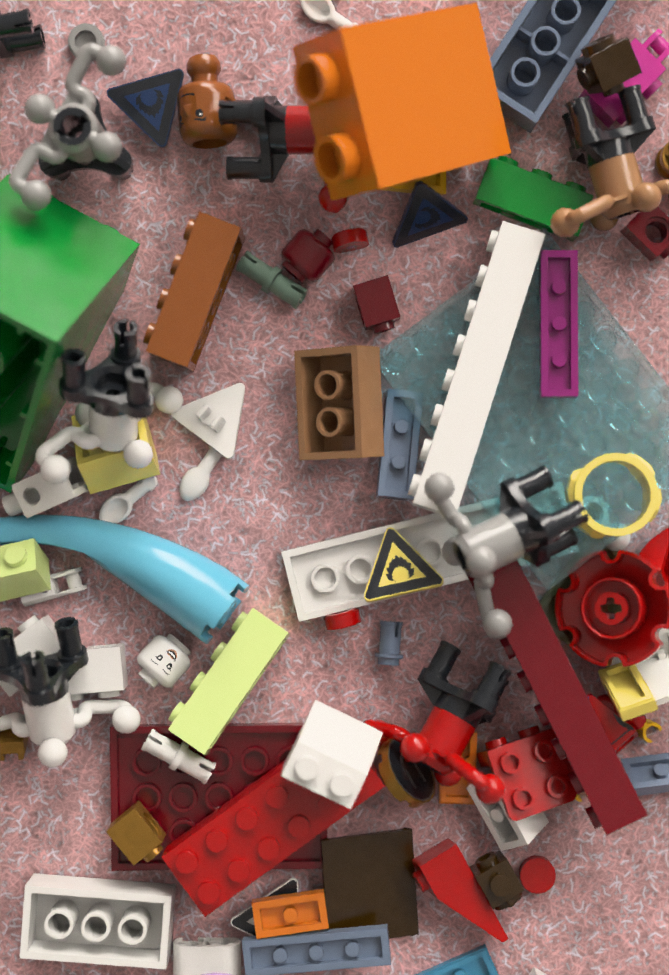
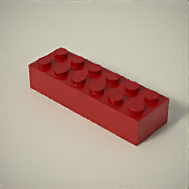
M285 759L168 844L161 858L206 917L385 787L380 772L372 762L352 808L349 809L281 776Z

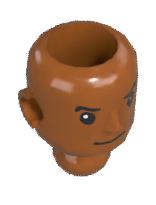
M194 55L189 58L186 65L187 73L191 77L192 82L182 86L177 94L180 136L185 144L193 148L211 149L227 146L236 138L238 125H220L218 108L221 107H219V100L236 101L235 95L229 85L218 81L221 64L215 55Z

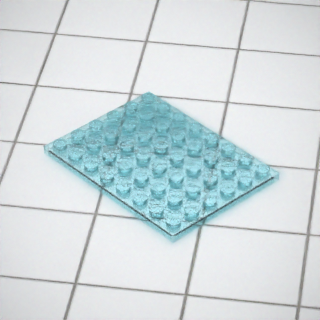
M545 228L539 231L545 233L541 250H561ZM538 256L466 486L488 515L493 517L499 514L500 483L511 477L517 479L544 465L550 471L554 485L550 489L548 488L527 498V500L539 512L551 514L569 505V503H566L565 490L573 471L583 468L590 461L604 454L630 453L641 457L654 470L658 489H661V506L669 500V387L579 271L578 397L540 398ZM476 279L380 350L381 374L432 441L437 427L430 425L436 404L444 405L448 394L447 391L441 390L447 370H455L459 360L458 356L452 355L459 334L466 336L470 322L464 320L470 299L477 301L481 291V287L475 286ZM603 463L594 468L585 479L582 499L586 511L597 523L609 528H625L634 523L642 512L643 491L641 484L627 467L618 463ZM575 527L573 530L577 536L578 544L552 556L550 562L536 567L523 557L521 558L545 590L548 591L618 537L605 536L595 539Z

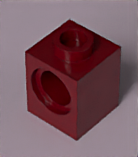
M659 207L651 212L639 211L620 231L650 262L658 256L663 260L669 256V217ZM647 226H655L659 229L661 233L659 243L651 242L647 238Z
M388 275L353 285L352 290L365 331L373 328L374 334H379L394 329V322L400 320L401 316Z

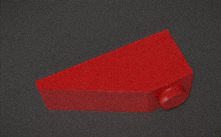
M447 838L411 860L417 870L412 875L423 893L428 890L438 900L502 943L509 939L456 843Z

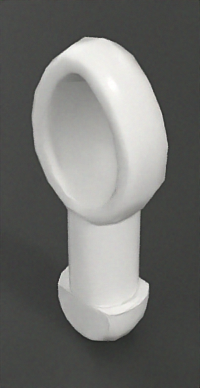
M300 0L301 8L305 15L316 23L329 24L334 29L357 25L356 22L352 23L337 13L331 0Z
M208 446L210 449L199 465L188 470L182 477L179 492L180 497L185 501L195 500L206 491L210 481L209 474L220 458L224 457L210 446Z
M153 476L139 480L125 493H118L109 497L102 504L99 511V520L116 524L125 520L130 515L133 504L147 492H152L157 487V477Z

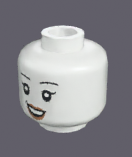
M170 633L166 637L156 635L137 656V662L142 668L138 675L153 688L158 683L170 688L190 667L188 655L191 652Z

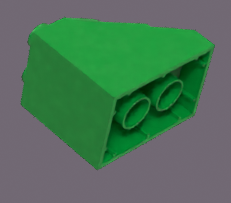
M9 173L0 181V488L12 493V485L21 481L30 470L35 460L37 449L46 440L56 418L66 403L59 394V379L62 376V352L70 348L81 349L85 352L87 362L111 313L124 292L140 244L120 234L113 227L104 225L59 201L53 195H51L50 203L44 209L35 211L28 209L23 204L21 195L12 190L9 184Z

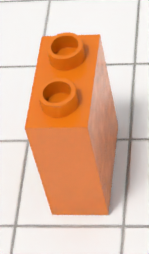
M477 2L341 27L292 47L296 60L293 76L295 89L301 100L308 107L316 139L314 163L320 177L327 182L331 201L511 153Z

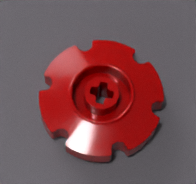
M619 550L616 558L613 560L608 557L606 551H597L577 561L567 571V575L571 579V585L567 589L559 588L555 599V616L559 630H569L573 634V640L569 644L570 648L586 661L603 667L610 666L615 657L621 660L624 667L635 665L650 658L660 650L664 643L659 638V631L662 628L669 629V585L660 586L657 583L656 577L660 573V569L644 556L626 550ZM615 602V604L621 605L622 610L617 613L609 612L608 605Z

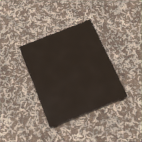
M405 827L397 830L320 839L323 888L329 929L388 924L389 939L419 934L416 882L412 875L415 872V867L411 861L414 859L411 828Z

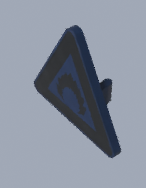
M175 69L109 88L107 96L160 148H165L168 143L177 107V94L182 87L184 72L181 69Z
M418 181L414 185L392 243L396 248L462 225L468 221V217L426 183Z

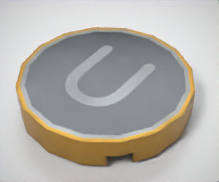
M389 739L378 750V755H382V762L378 764L379 772L385 786L400 802L406 800L409 803L408 807L417 808L430 802L435 794L433 771L420 763H412L405 760L400 750L401 743Z

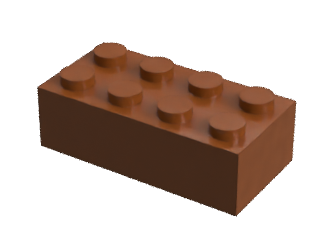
M199 211L196 220L191 218L186 226L183 239L187 241L183 254L177 253L173 260L170 274L174 275L171 286L169 289L163 288L156 306L161 312L156 324L152 322L149 324L143 339V343L147 344V353L193 372L245 241L241 227Z

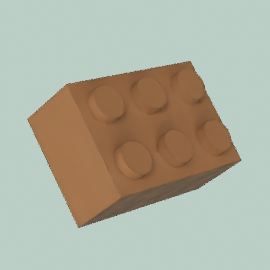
M352 345L294 351L299 461L385 457L380 347Z

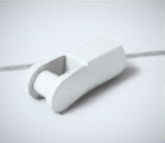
M82 567L50 574L51 590L20 597L22 604L27 607L87 589V585L82 584L79 573L82 571ZM65 576L69 589L60 591L56 578Z

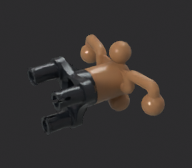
M640 84L624 88L617 93L627 124L621 128L602 131L600 127L597 128L589 96H582L573 99L574 103L569 101L565 104L568 113L562 115V120H564L571 147H569L572 161L587 165L597 199L575 210L571 208L556 210L552 215L550 224L551 229L557 236H573L578 231L580 224L589 219L597 230L609 231L617 224L619 218L639 211L651 212L659 206L662 195L668 194L669 198V179L660 180L655 183L643 182L634 154L656 130L653 116L648 115Z

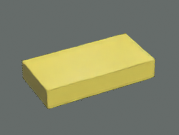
M621 662L598 671L600 681L622 722L658 710L656 699L636 665L624 667Z

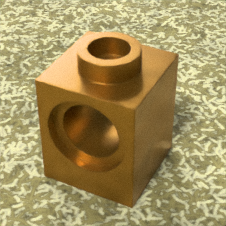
M139 800L115 819L106 830V833L133 866L142 859L146 863L163 850L161 843L166 836V832Z

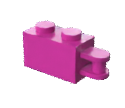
M657 29L643 44L636 38L631 42L642 73L623 82L625 88L640 84L642 96L646 100L663 84L658 79L666 70L661 63L669 56V43L661 36L663 32L660 29ZM649 47L659 55L657 59L647 50ZM584 89L579 97L589 96L592 112L608 128L616 121L620 125L626 122L622 104L617 93L604 97L603 93L588 94L587 90Z

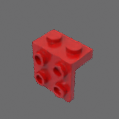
M535 725L518 731L519 739L507 742L504 736L485 743L487 750L477 753L480 766H490L492 773L502 779L505 786L502 802L507 817L512 821H518L569 803L577 797V793L567 775L570 772L565 759L560 761L550 741L556 738L552 728L540 731L539 726Z

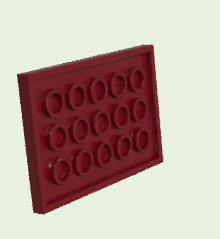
M229 723L208 755H203L189 745V750L216 763L206 784L179 769L173 771L168 768L169 764L141 750L152 729L178 744L186 743L168 730L171 724H140L134 732L129 734H122L111 725V823L139 800L166 832V836L161 843L163 850L146 863L142 859L134 866L111 839V871L170 870L161 858L166 846L287 759L304 723ZM327 829L272 869H322L320 839L328 838Z

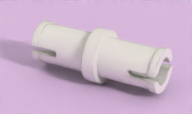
M154 729L150 731L146 742H144L141 750L168 763V768L173 771L179 769L198 779L203 784L207 783L212 774L211 771L216 766L215 762H211L189 750L188 744L184 742L178 744Z

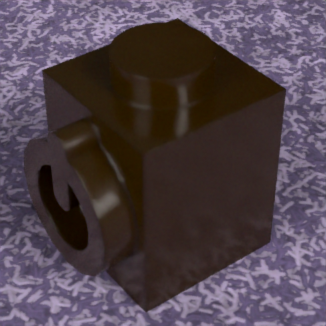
M613 33L585 45L581 49L583 56L575 59L578 67V81L587 90L588 94L603 93L604 97L611 96L625 88L623 82L642 73L629 38L615 39Z
M500 850L495 853L488 852L475 861V864L470 866L474 877L493 909L503 910L508 907L510 908L521 899L522 892L525 890L509 861Z

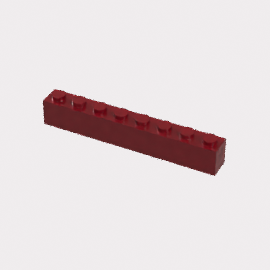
M518 560L493 571L494 585L490 592L494 609H503L508 612L513 624L510 633L500 639V642L509 660L514 657L517 658L522 671L516 674L525 692L534 691L540 703L534 706V709L543 727L548 724L551 725L556 738L550 741L560 761L565 758L569 760L574 771L567 775L577 795L585 792L591 804L585 810L594 828L597 829L602 826L606 835H609L648 816ZM467 575V577H468V579H469V581H470V583H471V585H472V587H473V589H474V579H475V578H474V577H469V576Z

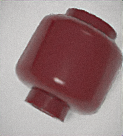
M306 229L299 230L282 249L281 256L284 262L281 265L302 284L305 280L316 282L335 260L334 254L330 250L333 242L319 229H316L314 233Z

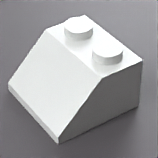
M315 700L283 765L281 776L351 809L368 775L383 732Z

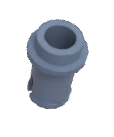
M380 621L379 653H375V657H378V664L399 666L400 659H403V655L400 654L403 622Z

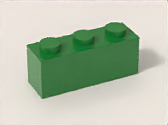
M499 156L498 159L492 158L489 160L473 204L554 234L551 229L550 220L556 210L560 208L575 210L591 202L594 195L586 193V188L578 183L567 181L566 184L552 180L553 176L546 171L532 169L530 172L519 168L517 161L509 157ZM583 223L580 224L578 231L573 236L561 238L573 242L578 238Z

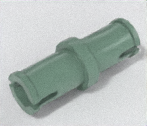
M249 251L245 252L236 266V271L241 272L261 285L263 292L267 294L272 292L290 304L294 309L299 307L308 293V289L301 287L283 275L282 269L277 266L272 268Z

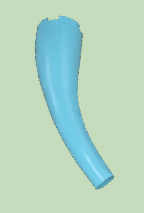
M24 515L0 517V545L34 538L40 545L57 546L82 552L205 644H208L213 638L208 631L215 627L221 630L240 604L241 600L235 597L238 590L246 593L250 587L249 584L230 570L200 553L137 528L98 519L67 515H34L30 518H26Z

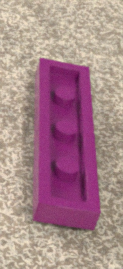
M541 250L539 253L540 398L578 397V250Z

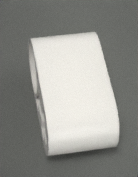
M183 937L173 940V975H202L208 973L241 975V940L239 938L198 937V941H183Z

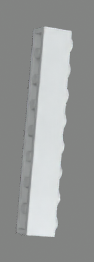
M505 221L502 222L499 232L495 230L491 232L486 248L487 252L492 253L489 266L481 264L475 286L481 287V291L477 301L470 299L464 317L465 321L470 322L467 335H458L452 354L458 356L459 360L455 370H447L441 390L447 391L448 394L444 405L436 404L430 425L436 426L437 429L433 441L425 439L419 460L426 463L422 475L414 474L408 495L414 497L413 506L441 514L435 503L426 495L424 485L430 475L442 472L449 475L454 481L455 489L450 500L457 510L459 508L545 233Z

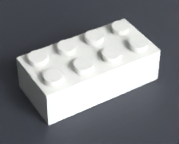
M34 873L26 883L24 891L20 958L166 970L171 956L176 884Z

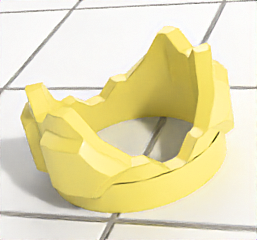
M604 454L593 459L583 468L573 471L570 475L565 490L566 503L569 504L578 499L584 505L582 489L585 479L594 468L603 463H618L627 467L642 486V512L638 519L625 528H609L597 523L588 514L589 521L577 526V528L591 538L619 537L634 533L647 523L652 522L658 514L662 496L661 489H658L654 477L655 472L649 463L635 454Z

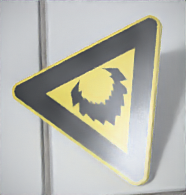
M390 527L385 531L364 593V599L367 602H373L441 587L443 585V577L394 528Z

